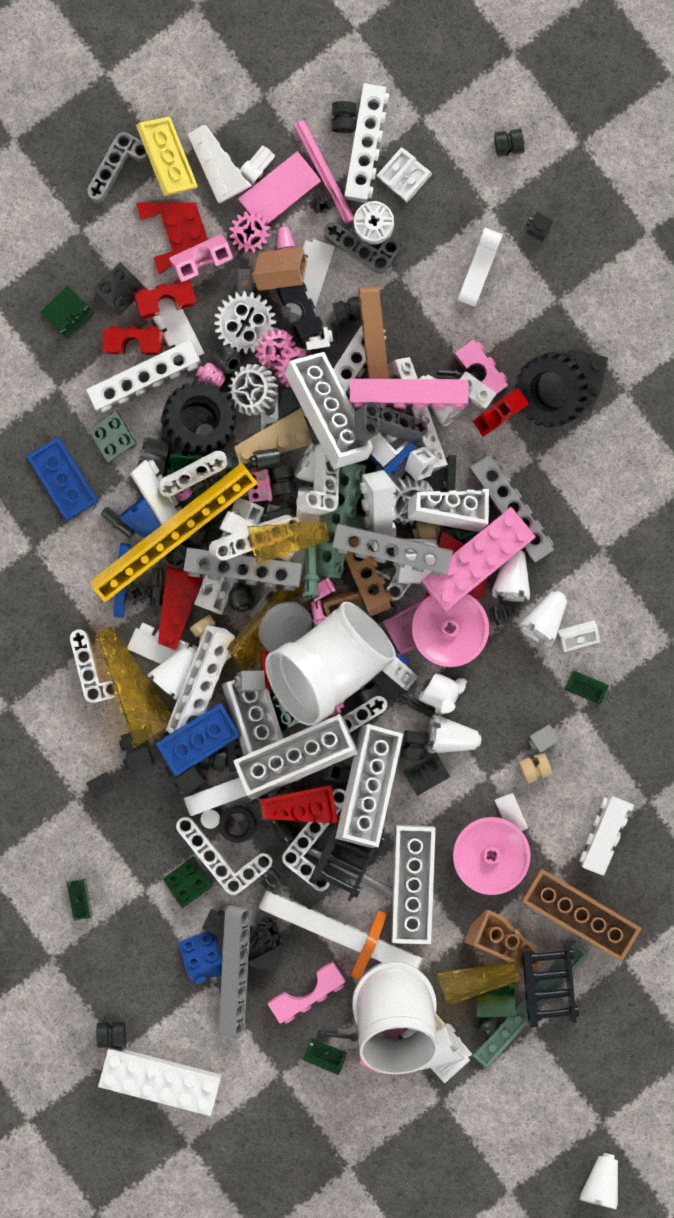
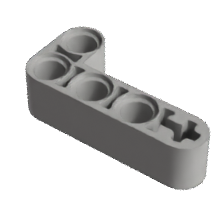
M126 132L117 134L88 186V195L93 202L100 203L104 201L128 156L139 162L148 160L147 152L142 156L136 154L139 148L145 149L140 139ZM128 139L129 144L122 147L119 145L121 140ZM117 155L120 157L119 162H110L113 156ZM109 172L111 177L108 180L101 179L103 173ZM99 189L101 194H96L95 196L93 191H98Z

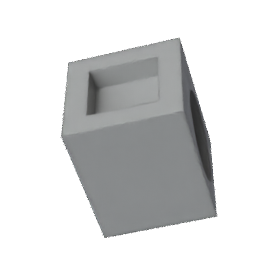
M264 671L238 672L234 679L237 691L260 692L265 690Z
M547 724L529 735L531 740L528 743L533 751L538 750L541 753L560 740L550 724Z

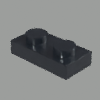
M238 738L227 744L229 772L237 771L234 760L240 758V755L236 756L235 748H239Z

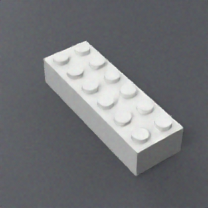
M322 352L290 361L285 375L332 468L336 469L367 460L373 446L370 440L361 443L355 438V411L325 353Z
M339 714L234 760V764L247 796L253 800L356 755L358 752L346 722Z
M369 724L360 726L356 744L358 754L353 757L335 839L370 848L379 847L403 739L402 733Z
M395 825L391 923L392 943L431 944L435 853L434 826Z
M110 1046L98 1087L211 1116L221 1074Z

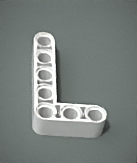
M337 788L332 791L333 796L337 792L343 793L344 796L346 793V791L341 788ZM334 800L336 814L342 809L344 801L339 803ZM308 822L284 851L282 860L288 868L318 891H324L329 887V882L322 887L309 882L316 865L304 855L330 823H319L321 829L314 833L309 828L313 822ZM301 837L307 838L308 846L300 847L297 843L298 839ZM294 853L297 857L296 861L288 862L285 858L286 854ZM305 864L309 865L312 871L310 874L305 875L301 872V867Z
M182 817L177 822L178 832L230 895L240 893L272 865L271 855L262 852L235 873L192 818ZM183 820L190 822V830L185 831L181 828L180 824ZM196 835L201 836L203 839V843L200 846L195 845L192 841ZM206 851L214 852V860L209 861L205 858L204 854ZM260 857H267L269 864L264 867L261 866L258 862ZM225 866L227 869L226 875H219L216 871L217 867ZM245 869H252L254 876L250 879L246 878L243 874ZM237 881L239 884L238 890H231L228 886L229 882Z

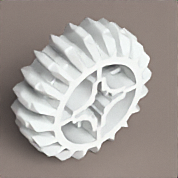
M247 364L246 368L240 367V372H234L236 377L230 378L233 381L232 385H227L228 388L232 389L227 394L233 396L230 400L233 402L234 408L239 409L240 413H246L248 416L252 414L258 416L259 412L266 413L265 407L270 409V402H276L273 399V395H278V392L274 391L275 388L279 387L274 383L276 378L271 376L272 372L270 370H267L264 366L260 367L258 364ZM256 375L261 377L264 385L258 383ZM242 395L247 396L248 400L250 401V405L245 403Z
M405 475L403 480L398 477V482H393L396 486V492H393V496L396 498V505L393 508L396 513L395 522H401L403 525L409 522L412 525L415 520L408 519V501L417 492H433V489L426 480L416 481L413 477L409 478V476Z

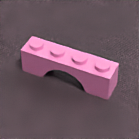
M334 961L317 970V985L310 994L303 997H294L284 991L268 1002V1006L280 1024L282 1022L289 1023L295 1019L294 1015L296 1013L308 1011L312 1003L315 1001L320 1003L328 997L327 994L332 990L337 992L344 987L345 978Z

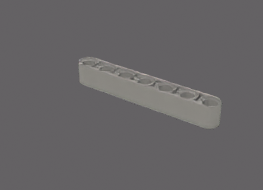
M229 906L226 909L224 921L219 1032L221 1035L240 1039L245 1029L251 914L248 909Z

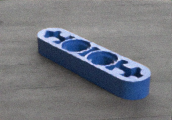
M120 543L118 559L130 550V543ZM127 586L115 594L114 617L124 618L125 588Z

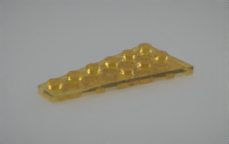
M305 566L303 569L302 577L305 575ZM301 582V588H296L295 591L284 590V586H281L279 591L269 598L262 610L255 614L253 620L243 627L236 639L230 642L227 650L240 671H248L253 662L257 663L260 659L261 649L265 648L259 639V626L265 614L280 603L293 602L294 598L299 597L304 591V582Z
M110 626L95 636V640L101 657L105 659L107 674L111 676L113 682L112 689L121 714L125 716L127 731L131 733L133 742H131L132 746L136 748L166 728L172 714L114 629Z

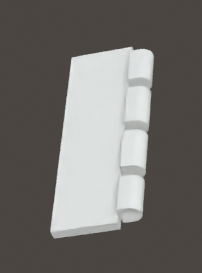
M313 239V242L305 240L303 245L305 255L308 256L306 258L307 266L303 282L307 288L305 293L308 299L311 298L316 307L335 246ZM297 304L285 305L291 308L290 312L302 315L301 308Z
M161 299L158 302L159 316L153 317V320L158 330L167 329L163 337L167 348L174 345L176 347L191 340L198 356L205 354L183 309L177 311L175 303L171 299ZM181 356L177 357L175 363L179 361L184 363V358Z
M153 459L148 462L145 460L130 475L162 525L182 510V507H174L179 504L175 495L166 497L160 493L159 482L164 477L162 474L156 476L159 469Z
M142 622L140 629H135L127 647L130 651L162 664L183 647L188 649L190 643L180 639L176 651L159 645V629L154 636L152 634L155 628ZM195 645L192 646V648L195 651H197L198 647Z

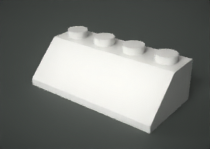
M234 680L221 684L233 724L241 735L238 737L243 756L283 739L268 689L260 692H238Z

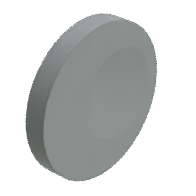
M288 601L274 606L265 614L260 623L259 639L261 644L269 652H272L285 643H294L311 631V616L297 602Z

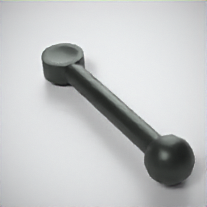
M323 1030L318 1031V1036L321 1038L324 1036L351 1039L353 1042L358 1039L356 1034L345 1035L327 1033Z

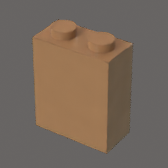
M303 247L259 252L257 261L254 262L255 269L252 272V281L256 283L258 291L303 285L307 266Z

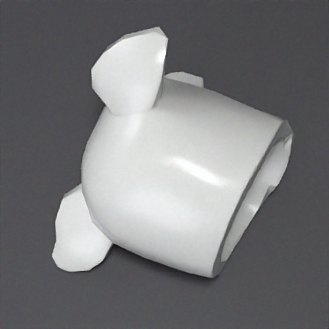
M435 673L429 685L420 694L419 700L435 707L436 714L450 713L455 709V702L458 695L464 692L467 681L464 678H458L454 681L449 677Z

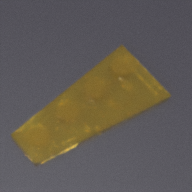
M324 521L247 526L256 563L258 564L330 540Z
M514 961L436 974L447 1005L521 980Z

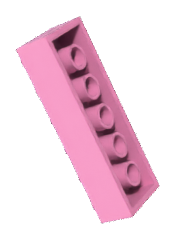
M350 379V403L356 409L361 408L368 402H374L385 407L393 406L394 409H406V406H413L414 409L423 410L425 406H433L434 410H444L445 406H452L453 410H464V406L469 404V382L464 379Z
M510 507L452 555L447 574H443L441 577L430 573L420 583L442 610L446 612L533 541L536 536Z

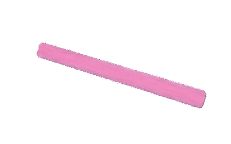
M297 122L294 127L327 191L332 196L340 216L345 224L353 222L354 216L305 122Z

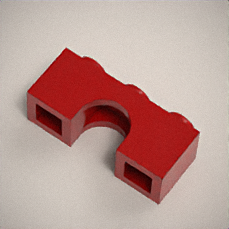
M179 279L174 281V284L168 286L167 284H160L155 287L156 289L149 291L148 288L141 289L134 295L140 320L159 316L158 302L164 298L171 299L175 303L177 311L193 307L197 302L190 280L181 282Z
M112 325L109 326V329H103L102 352L125 355L127 343L131 340H138L140 343V353L143 355H159L163 353L164 332L158 330V327L147 326V329H139L138 326H128V329H121V326Z
M518 388L504 396L492 408L482 413L472 422L482 437L499 428L528 406L529 403Z

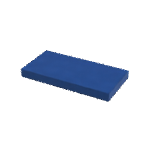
M60 437L55 438L26 456L66 522L99 502Z
M219 703L159 740L155 745L174 777H176L241 735L223 705Z

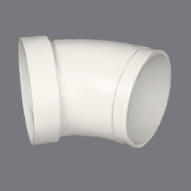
M345 601L338 609L334 610L303 637L294 643H285L269 653L266 658L265 667L269 683L283 707L302 724L313 726L331 715L334 707L354 694L383 670L389 662L395 659L396 653L391 641L380 626L361 608Z
M389 961L370 968L359 979L352 999L353 1014L358 1025L360 1057L362 1061L371 1069L386 1074H406L426 1067L435 1059L438 1052L435 1022L436 997L431 983L419 969L404 962ZM393 1028L418 1030L412 1036L401 1040H388L375 1035L381 1031Z

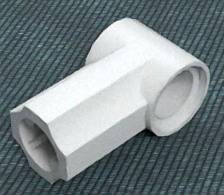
M262 145L252 159L248 160L241 167L242 176L254 186L257 183L256 180L262 177L263 171L275 158V155Z

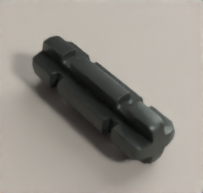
M405 693L399 699L400 703L407 704L408 707L421 714L423 712L429 718H432L435 713L434 708L427 707L425 703L413 697L410 698Z

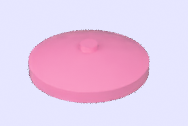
M469 594L464 596L446 612L442 610L430 595L418 606L412 620V637L418 651L428 661L443 667H458L475 659L483 650L489 635V622L486 612L481 604Z
M485 817L471 822L460 832L454 844L453 862L457 874L468 887L482 894L497 895L515 888L525 877L530 865V847L525 835L516 825L502 818Z

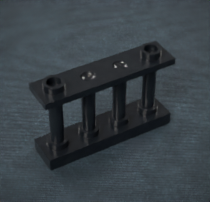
M339 816L338 823L335 824L309 882L316 885L318 880H325L349 892L347 900L351 902L353 897H358L362 889L359 887V884L377 847L367 851L351 842L335 839L340 820ZM382 829L379 847H381L385 836H383L385 829ZM334 846H341L366 858L362 869L334 856L335 853L332 852ZM326 863H333L358 875L354 886L326 873L327 870H324Z
M563 943L564 951L535 954L529 947L521 948L528 1025L531 1028L539 1027L538 1021L544 1018L570 1016L572 1023H577L576 1017H579L578 1005H575L571 960L574 959V951L567 943ZM564 959L565 970L540 973L533 971V964L536 961ZM566 978L567 989L543 992L535 990V983L539 980ZM568 997L569 1008L545 1011L537 1009L536 1002H539V1000Z

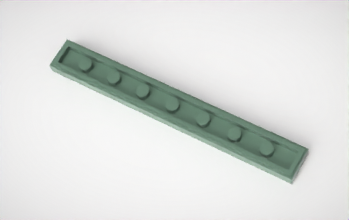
M576 941L570 944V948H573L574 959L571 960L572 972L589 954ZM557 959L546 972L565 970L564 959ZM566 978L539 980L535 984V990H538V992L557 990ZM525 996L515 1006L516 1017H506L495 1029L494 1033L472 1055L486 1069L528 1023ZM542 999L536 1002L537 1009H541L549 999Z

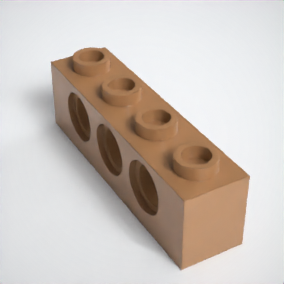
M357 537L350 539L351 546L357 547L359 545ZM348 551L345 559L370 617L390 609L392 597L389 590L385 591L382 586L385 584L382 574H377L375 568L378 565L374 561V557L370 558V556H367V559L364 558L362 561H356V553ZM366 572L372 573L369 578L362 577ZM372 589L379 590V592L375 595L370 594V591Z

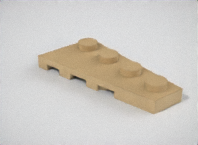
M302 407L233 447L238 465L250 463V456H253L255 451L277 448L279 454L309 446L312 440Z

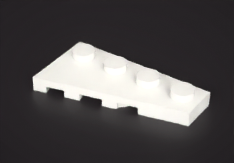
M202 125L187 134L218 203H223L252 186L242 176L240 169L235 167L230 160V156L227 152L223 151L220 143L206 125Z

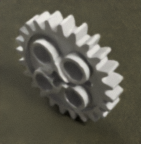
M243 291L242 296L235 292V298L228 295V302L222 300L224 307H217L221 312L215 313V317L219 318V320L214 321L215 325H219L215 332H221L218 339L225 338L223 341L224 346L230 343L229 346L231 348L236 347L238 353L241 348H243L245 354H247L248 348L254 353V347L260 345L257 339H263L261 334L268 335V329L275 330L271 326V324L276 323V320L271 319L275 313L269 312L272 308L271 305L265 306L267 303L266 299L260 301V294L254 298L252 291L249 296L246 295L245 291ZM238 305L246 306V311L243 314L236 312ZM251 307H254L253 312L248 317L249 325L245 324L240 336L236 337V334L242 327L241 320H245ZM254 315H263V320L260 323H255L253 321ZM234 321L237 323V328L232 331L228 330L227 324ZM252 331L254 336L252 339L247 340L243 336L244 333Z

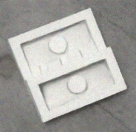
M401 147L376 176L408 203L430 178L432 173L420 164L413 155Z

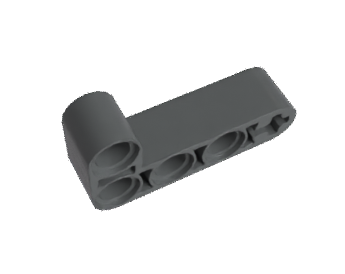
M335 222L328 223L324 228V236L327 241L377 274L385 273L399 253L400 245L394 238L386 239L379 250H376ZM336 229L337 235L333 234L330 236L329 230ZM346 239H351L354 244L351 247H346L343 242ZM389 244H393L396 247V250L392 253L386 250V246ZM363 249L368 250L370 253L366 258L359 255V252ZM383 260L386 265L384 268H377L375 262Z
M374 402L366 403L354 414V436L361 443L369 441L379 432L408 442H415L428 432V426L422 419Z

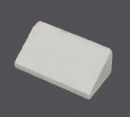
M595 620L558 630L564 652L601 642Z
M513 793L495 799L502 819L513 823L521 831L528 829Z

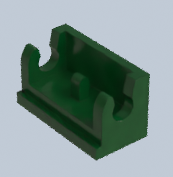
M572 670L564 690L600 705L609 685Z
M86 878L67 882L74 921L91 918L93 914Z
M311 1038L303 1061L339 1075L347 1053Z

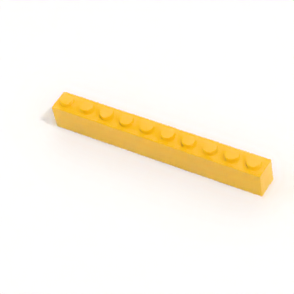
M243 463L239 464L90 581L92 588L105 603L254 487L257 481Z

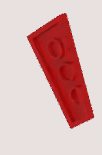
M167 566L158 644L176 651L203 578L188 576L189 573Z
M331 785L259 800L262 819L338 823Z

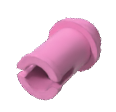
M321 600L317 601L318 609H316L315 601L310 603L313 614L312 622L315 623V626L326 618Z

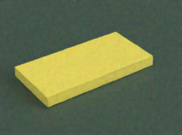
M165 117L138 123L136 125L163 195L168 196L196 189L198 185L171 118Z

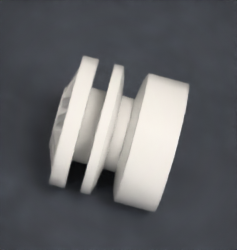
M378 201L367 202L361 205L354 217L355 235L372 247L382 245L386 239L391 237L394 217L390 208ZM371 219L378 221L377 226H373Z

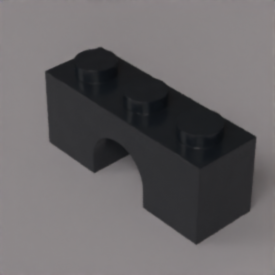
M304 282L303 285L275 289L283 306L293 303L301 308V318L291 324L299 341L323 331L321 328L323 323L319 316L316 317L313 310L315 305L312 299H308L305 293L307 288Z

